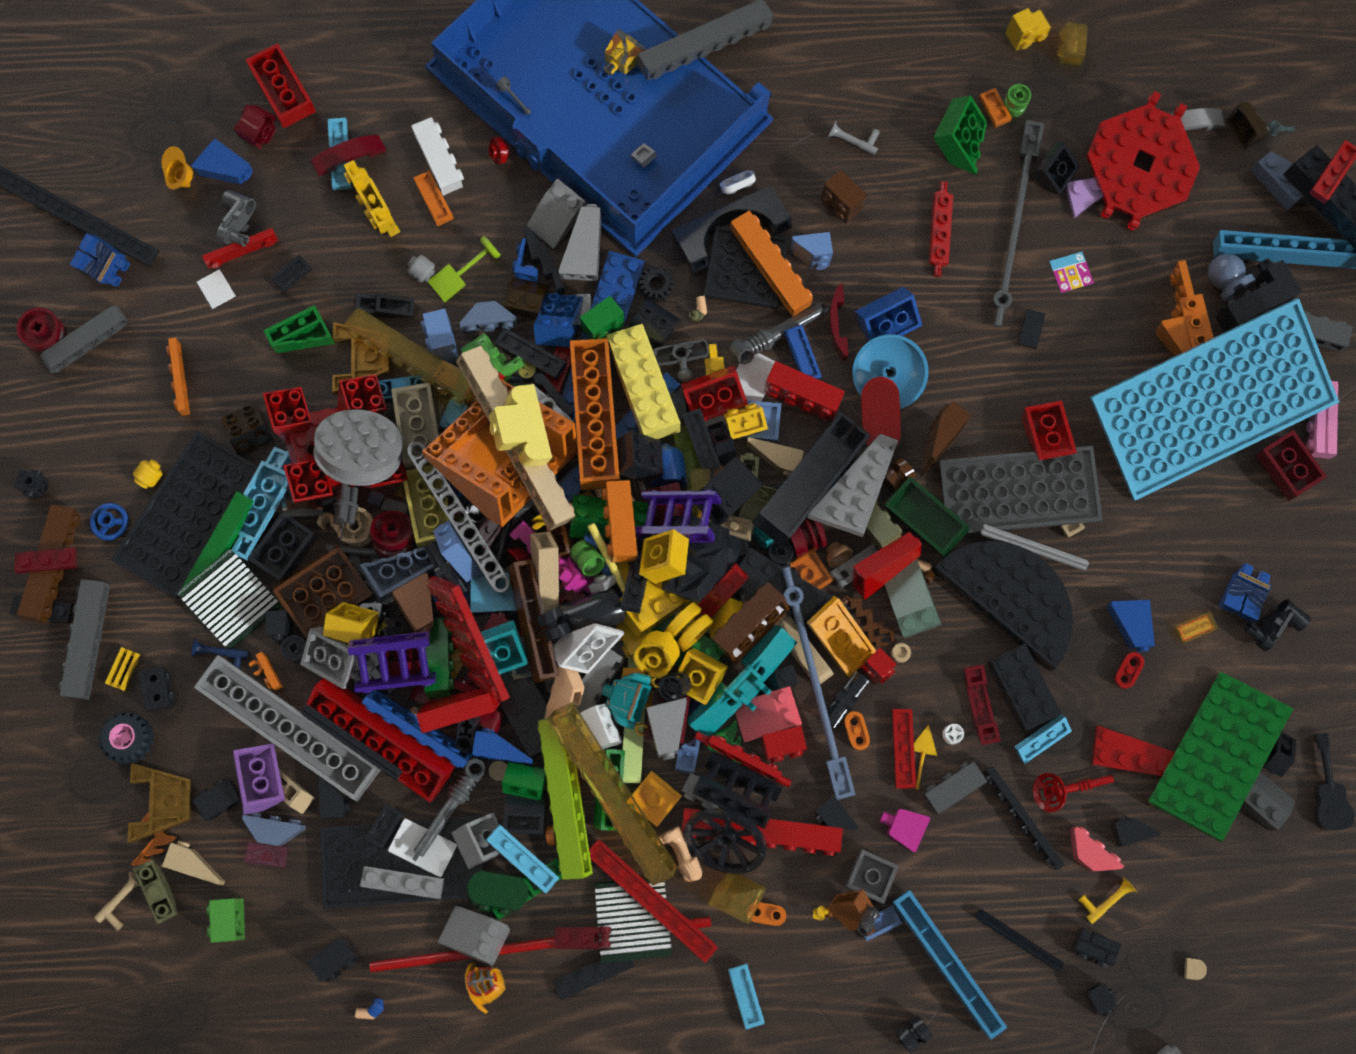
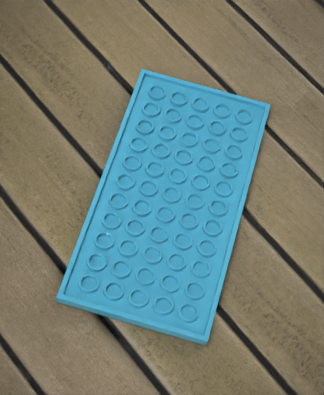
M1297 298L1090 397L1132 500H1138L1340 403L1301 302Z

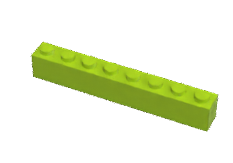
M569 715L545 718L538 721V732L541 736V752L544 756V771L548 782L547 791L551 802L550 811L554 821L553 831L556 834V850L560 861L559 870L562 874V880L583 879L593 874Z

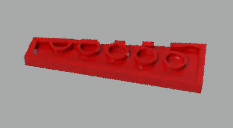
M1097 726L1095 729L1091 765L1162 777L1175 752Z

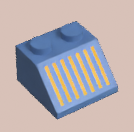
M830 232L793 236L790 254L811 269L822 270L829 267L833 255Z

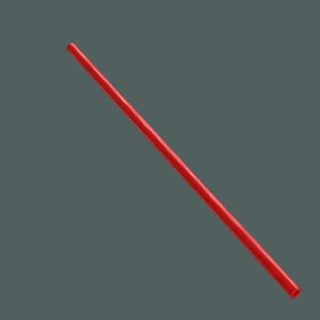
M710 916L688 919L697 928L711 927ZM662 924L642 925V926H635V927L612 929L611 931L628 930V929H638V928H647V927H657V926H663V925H662ZM667 929L635 933L609 935V938L669 931ZM596 935V941H599L601 936ZM555 937L503 944L499 955L555 948ZM448 951L370 962L369 966L370 972L472 958L457 951Z

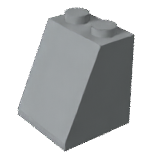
M686 698L647 708V716L658 758L663 757V760L675 758V754L678 753L687 703Z

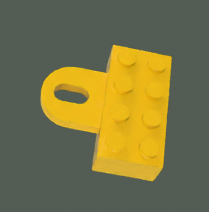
M617 562L616 565L626 583L630 566L627 562ZM648 580L640 614L625 611L624 622L634 636L639 639L692 601L662 591V582L655 584Z

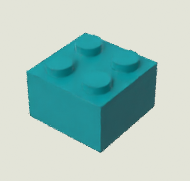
M513 620L480 632L499 674L528 664L527 653Z

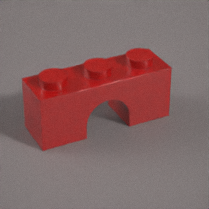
M879 648L859 669L876 685L878 682L883 684L896 672L893 668L897 664Z

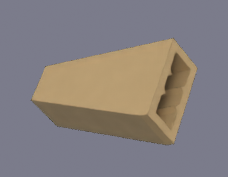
M550 532L530 534L531 559L535 568L544 612H548L559 605L558 546Z

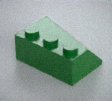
M971 95L952 99L933 138L951 165L969 173L977 174L978 168L975 165L976 160L980 159L979 145L984 140L987 121Z

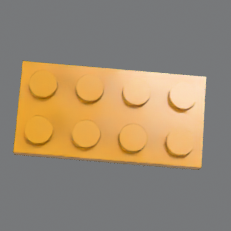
M836 596L829 600L807 622L831 657L849 678L876 652L873 645Z

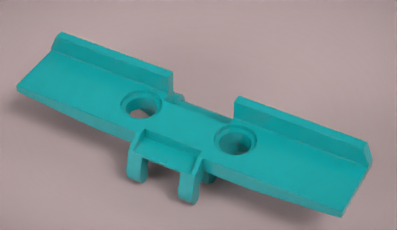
M775 625L741 661L745 666L741 673L727 687L721 682L707 704L701 703L687 718L689 726L696 732L699 731L706 736H711L743 703L754 711L757 707L751 700L761 690L766 695L772 692L763 682L775 671L797 642L781 626ZM761 666L762 671L760 673H757L759 667ZM734 699L733 702L727 703L728 700Z

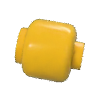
M152 459L150 461H141L133 472L134 481L145 489L154 487L163 475L160 469L161 465Z

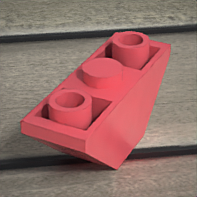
M1081 826L1070 829L1073 859L1089 872L1117 870L1124 867L1120 863L1121 859L1114 853L1109 854L1104 849V844L1100 841L1091 839L1089 837L1090 833Z

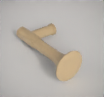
M129 872L128 883L94 916L100 923L106 919L116 931L124 924L111 912L131 890L140 886L133 872Z

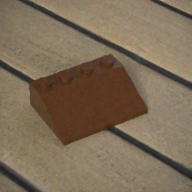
M954 400L950 405L946 403L930 426L932 430L928 436L920 471L922 477L955 440L972 416Z
M339 544L272 587L273 592L306 639L308 638L310 628L324 626L327 612L343 602L357 605L372 595Z

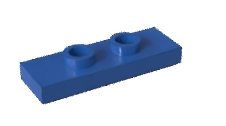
M801 324L783 331L798 371L816 379L821 378L820 370L803 325Z

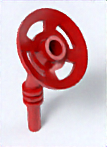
M1043 773L1036 778L1033 784V796L1036 804L1043 811L1049 813L1057 812L1065 804L1066 793L1079 790L1081 792L1084 790L1088 791V788L1092 790V787L1114 783L1113 775H1108L1091 780L1087 778V781L1082 779V782L1078 780V783L1064 785L1063 781L1056 774ZM1048 777L1053 778V780H1048L1045 783L1043 782V780ZM1040 788L1044 789L1043 792L1046 798L1045 801H1043L1041 798ZM1059 802V805H1057L1056 807H1050V804H1056Z

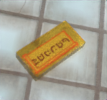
M1210 611L1174 626L1182 644L1219 629Z

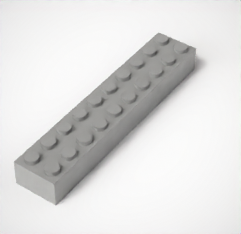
M219 655L194 686L195 689L355 801L360 800L380 772V769L305 718L299 710Z

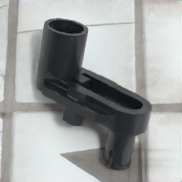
M1285 599L1279 603L1270 618L1264 616L1261 619L1260 623L1264 626L1262 630L1251 621L1245 625L1244 632L1255 639L1256 646L1262 651H1268L1274 646L1288 624L1296 631H1302L1309 625L1311 617L1292 601Z

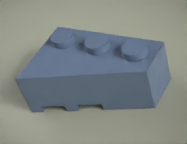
M1271 151L1256 163L1251 172L1288 211L1303 199L1304 196L1283 175L1293 163Z

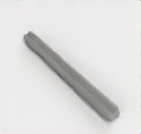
M986 524L981 527V535L991 539L1021 546L1037 555L1083 571L1089 565L1086 559Z

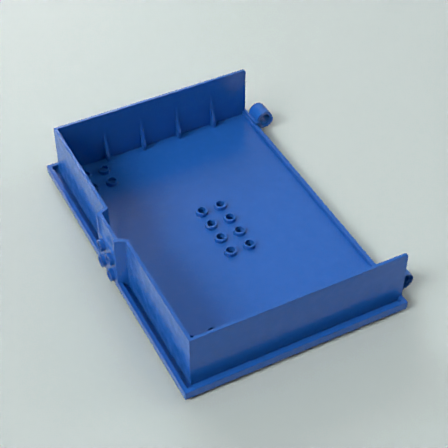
M476 0L431 42L434 57L425 65V69L511 145L521 159L525 158L533 170L541 172L552 183L559 179L585 200L587 204L597 205L601 209L602 214L601 227L635 258L773 121V117L767 113L769 98L772 93L758 82L749 93L745 94L705 58L699 57L688 65L684 64L673 72L668 71L659 78L648 81L637 65L627 74H623L619 70H616L612 76L604 71V67L607 65L604 53L618 28L646 47V50L679 36L639 0ZM503 76L510 80V90L526 108H530L531 113L529 115L524 114V110L508 92H501L495 87V84ZM643 143L652 148L657 154V157L645 167L639 165L631 157V154Z

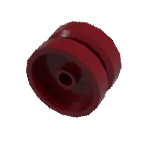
M41 307L31 308L24 312L18 319L16 326L17 335L20 340L37 354H41L67 336L66 327L53 312Z
M387 511L379 514L372 521L370 535L375 553L380 558H389L399 553L413 551L415 536L411 519L406 514L399 511Z

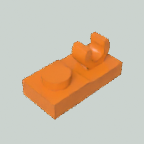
M262 651L256 654L258 661L253 660L249 663L250 667L259 665V669L254 672V675L259 676L264 672L266 676L264 681L269 689L273 688V690L279 691L284 688L267 655Z

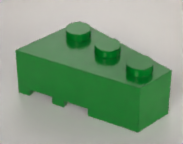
M315 305L263 330L276 353L335 344Z

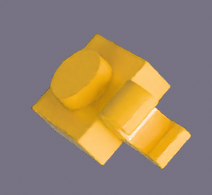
M709 344V358L704 359L706 375L724 369L723 357H717L716 344Z

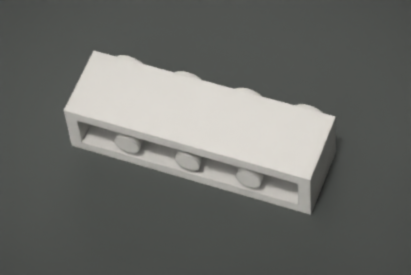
M431 117L412 125L413 133L442 195L462 188L461 180H464L460 169L456 170L454 166L457 164L453 154H449L447 151L449 145L446 139H442L440 136L442 131L438 122L434 123Z

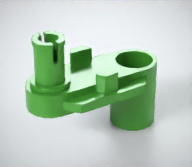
M485 333L461 348L462 353L482 346L483 350L488 353L493 368L505 376L503 379L505 382L511 379L512 373L525 366L519 355L507 364H504L507 361L504 353L500 354L497 347L493 346Z

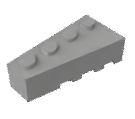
M611 648L588 674L585 673L582 679L585 689L580 706L569 713L576 715L598 705L603 696L602 689L604 685L611 684L626 657Z

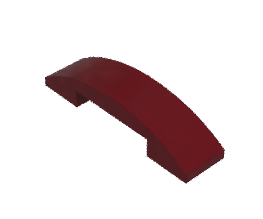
M367 135L337 144L313 157L311 163L318 176H322L335 171L336 166L366 155L370 158L384 153L386 148L379 135Z
M839 284L830 306L829 332L837 354L842 361H846L848 358L847 337H839L837 308H842L844 304L843 284Z
M984 665L964 668L969 705L980 744L986 745L1001 742L986 686L988 682Z

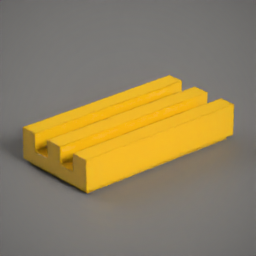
M121 647L105 684L125 691L141 655ZM125 653H127L126 656H125V658H124V661H123V663H122V665H121V667H120V669H119V666H120V664H121V662H122V660H123V657H124ZM132 655L134 656L132 662L127 670V673L123 679L122 684L119 685L121 677L125 672L126 666ZM118 669H119V672H118V674H117V676H116V678H115V681L113 682L114 677H115V675H116V673H117V671H118Z

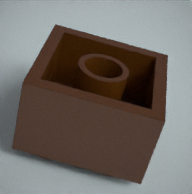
M840 169L824 184L821 199L826 207H830L835 212L838 219L848 223L862 210L866 194Z

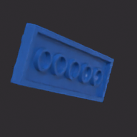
M373 690L364 698L362 704L366 705L365 708L372 713L377 712L384 721L390 724L394 723L404 734H411L418 743L428 745L433 748V752L437 755H444L450 759V763L454 766L464 768L472 756V750L467 753L460 752L456 748V740L439 729L422 733L416 714L380 691Z

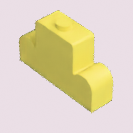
M534 384L516 386L506 397V406L495 407L489 415L491 423L490 433L494 436L496 449L498 451L521 449L519 460L523 465L529 467L546 465L552 459V454Z

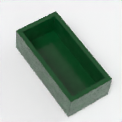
M911 476L885 503L886 509L943 558L948 555L970 530L968 524Z

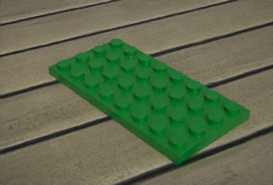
M1220 671L1148 803L1222 843L1294 708Z

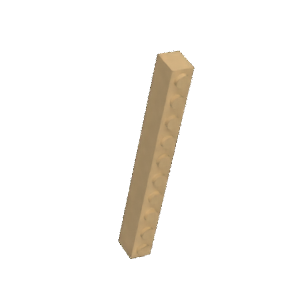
M482 346L461 353L456 362L490 422L489 415L494 408L506 406L505 400L508 396V389L502 384L498 371L493 368L488 353L483 350ZM521 449L505 450L549 531L568 523L575 516L574 509L565 498L564 490L558 485L555 480V474L549 469L548 465L525 466L519 460Z

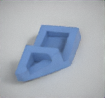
M693 739L681 746V749L678 750L675 771L694 774L700 745L699 740Z

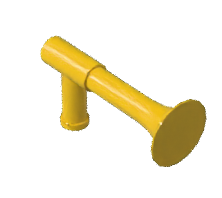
M1123 876L1121 887L1097 908L1086 898L1085 894L1078 899L1090 912L1086 918L1091 924L1106 913L1122 896L1129 892L1137 893L1135 888Z

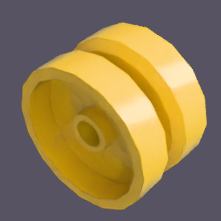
M692 602L682 610L665 629V631L673 635L674 639L681 635L677 644L682 652L687 651L714 623L707 614L697 619L701 613V608L695 602Z

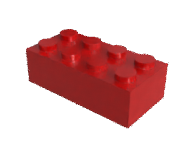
M278 43L246 59L250 71L283 128L316 112L311 99Z
M777 361L774 362L764 388L767 396L773 399L779 398L784 400L783 402L789 406H798L805 413H814L823 421H833L845 394L844 390Z

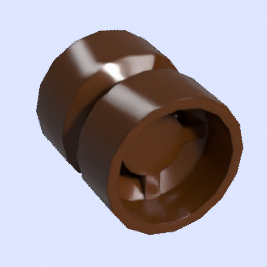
M903 458L897 459L891 465L892 468H888L883 484L893 493L910 476L912 478L916 476L913 468Z

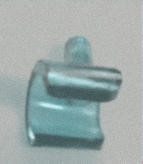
M1273 121L1270 124V127L1277 128L1271 129L1270 133L1272 135L1278 134L1279 131H1295V127L1281 126L1278 121Z

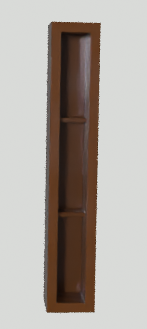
M51 504L37 551L70 548L75 539V528L80 523V516L74 508ZM63 570L32 572L29 574L17 612L20 618L27 621L47 623V619L52 614L51 606L53 600L58 595L57 587L59 581L63 578Z
M533 560L514 562L507 569L533 683L551 680L558 677L559 673L552 642H547L543 633L545 628L540 626L536 617L545 612Z

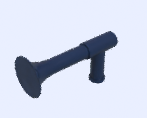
M196 638L193 642L192 658L202 653L234 658L233 665L239 669L241 659L248 660L249 651L205 646L200 644Z

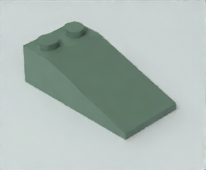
M916 559L885 584L904 638L942 625L920 565Z

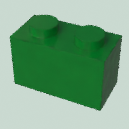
M508 762L502 781L503 793L541 801L547 784V775L544 769L540 767H529L521 763Z

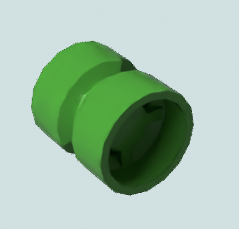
M1015 84L1010 87L1003 102L1012 117H1018L1024 113L1031 99V91L1023 84Z
M581 540L572 547L570 556L585 576H595L602 571L605 566V560L594 545Z

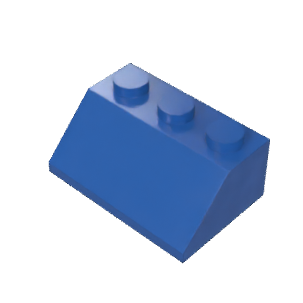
M901 287L855 311L859 326L868 342L882 335L893 334L903 336L923 326L914 294L905 287Z

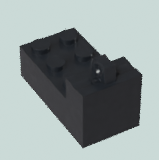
M1269 258L1261 261L1257 265L1261 273L1255 279L1257 289L1253 292L1251 290L1246 291L1241 295V298L1237 300L1233 298L1219 309L1220 313L1215 318L1224 332L1293 300L1302 292V289L1283 260L1275 265Z

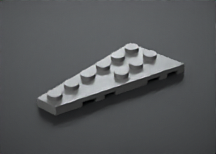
M880 434L814 507L808 518L863 537L898 440Z

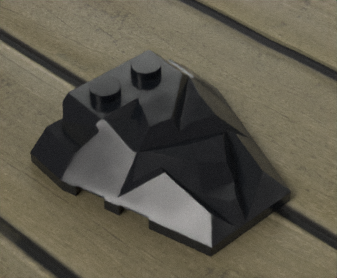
M691 515L689 526L700 525L701 518ZM673 516L671 526H680L683 517ZM708 522V526L715 534L714 543H689L685 575L662 581V591L699 604L713 589L714 584L725 575L729 567L735 564L743 543L737 537L730 535L728 528Z

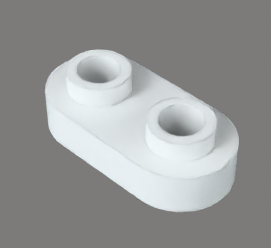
M744 171L723 180L720 183L722 193L731 195L743 187L752 186L756 181L753 171Z

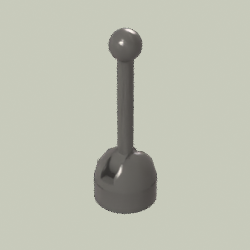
M503 76L495 84V87L501 92H508L524 110V114L529 115L531 113L530 108H526L510 90L511 82L506 76Z

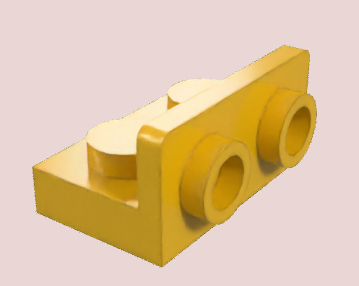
M751 403L746 405L744 409H730L727 411V414L723 415L728 431L733 439L768 429L761 405Z

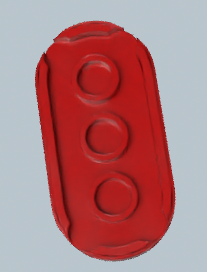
M875 377L865 384L861 392L862 429L871 435L865 443L869 447L882 434L897 439L898 444L901 438L900 395L898 387L892 380L886 377Z

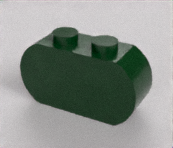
M479 871L471 877L466 888V895L469 902L473 906L478 907L480 911L490 912V909L498 910V914L510 915V913L520 910L527 901L528 887L526 882L520 877Z

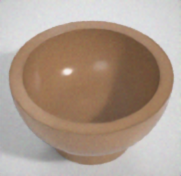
M838 542L831 544L826 549L828 553L827 563L830 568L839 567L850 559L853 554L852 549L846 545H840Z

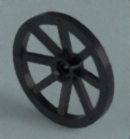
M719 808L700 810L689 818L684 829V841L693 856L697 857L706 866L730 874L751 872L762 864L767 852L766 839L761 830L746 817L730 810ZM712 819H724L725 825L722 827ZM703 821L714 830L693 827L698 822ZM732 822L744 829L736 830L732 827ZM693 835L715 838L698 846ZM752 836L755 839L757 846L742 839L741 837ZM717 844L722 847L719 860L709 856L705 851ZM739 845L754 852L757 856L753 860L748 861ZM728 849H733L741 864L725 862Z

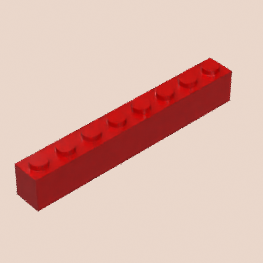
M684 808L683 833L689 818L700 810ZM712 819L722 827L725 825L724 819ZM769 819L765 829L757 826L766 839L767 848L776 849V845L784 846V850L795 851L796 848H804L803 852L815 854V851L819 850L823 851V855L835 856V853H840L843 828ZM703 821L698 822L693 827L714 830ZM732 822V827L736 830L744 829ZM705 836V840H711V839L715 838V837ZM752 836L741 837L756 846V841Z

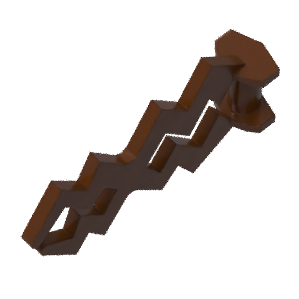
M842 596L840 601L845 605L850 603V610L856 608V617L866 616L865 626L860 627V619L855 620V622L863 632L866 631L868 633L870 643L875 642V648L890 645V643L881 642L882 636L874 637L875 629H879V634L889 633L891 643H894V627L885 628V621L874 623L873 608L862 610V598Z

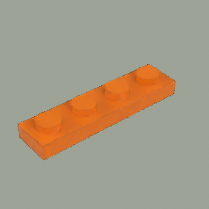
M176 338L168 339L169 346L166 349L168 356L171 357L169 371L173 375L174 380L171 382L172 391L176 395V399L173 401L174 408L182 416L190 415L181 343Z

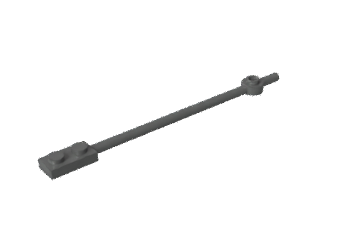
M1030 120L1025 122L1019 156L1025 158L1001 289L996 292L992 299V303L997 309L994 326L998 328L1002 326L1004 310L1009 308L1012 303V296L1008 292L1030 166L1032 159L1037 160L1039 156L1044 123ZM999 299L1004 300L1005 303L1001 304Z

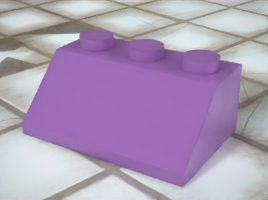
M274 744L234 750L233 760L243 815L264 811L284 801Z

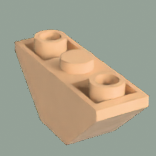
M558 665L559 676L555 678L554 684L551 687V696L546 706L545 718L564 715L580 706L585 687L578 671L561 668Z

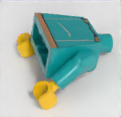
M633 673L623 676L621 680L615 679L612 686L604 685L602 695L608 697L606 706L611 709V714L618 724L630 730L635 729L639 736L645 735L638 728L643 726L648 729L647 724L640 723L652 688L649 684L659 688V686L655 685L654 681L655 679L662 680V677L651 678L649 675Z

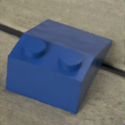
M481 728V732L476 731L472 752L474 757L534 766L535 762L495 734L492 729Z

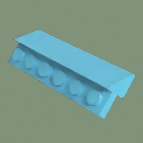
M274 446L267 461H261L243 493L253 499L254 502L230 554H236L238 558L247 561L289 487L283 465L292 464L288 451Z

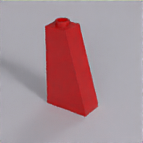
M908 532L853 566V588L864 600L921 556L922 544L920 540Z
M483 689L428 700L416 716L421 732L424 733L495 712L500 705V700L494 698L493 695H489Z

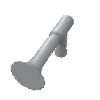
M835 122L828 138L830 136L842 138L875 156L878 148L873 145L880 132L877 129H873L868 141L865 142L842 131Z

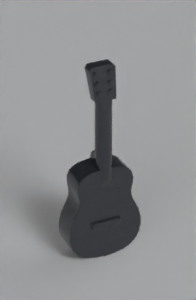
M1314 734L1318 749L1321 750L1325 774L1324 784L1314 789L1316 798L1314 809L1315 823L1319 828L1327 831L1347 829L1353 824L1355 815L1346 798L1345 786L1334 783L1328 734Z

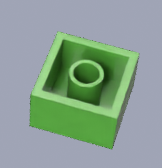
M244 898L210 900V905L207 906V916L210 917L207 936L211 942L244 940Z

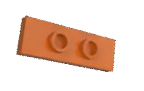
M430 170L413 177L437 227L453 220L454 217Z

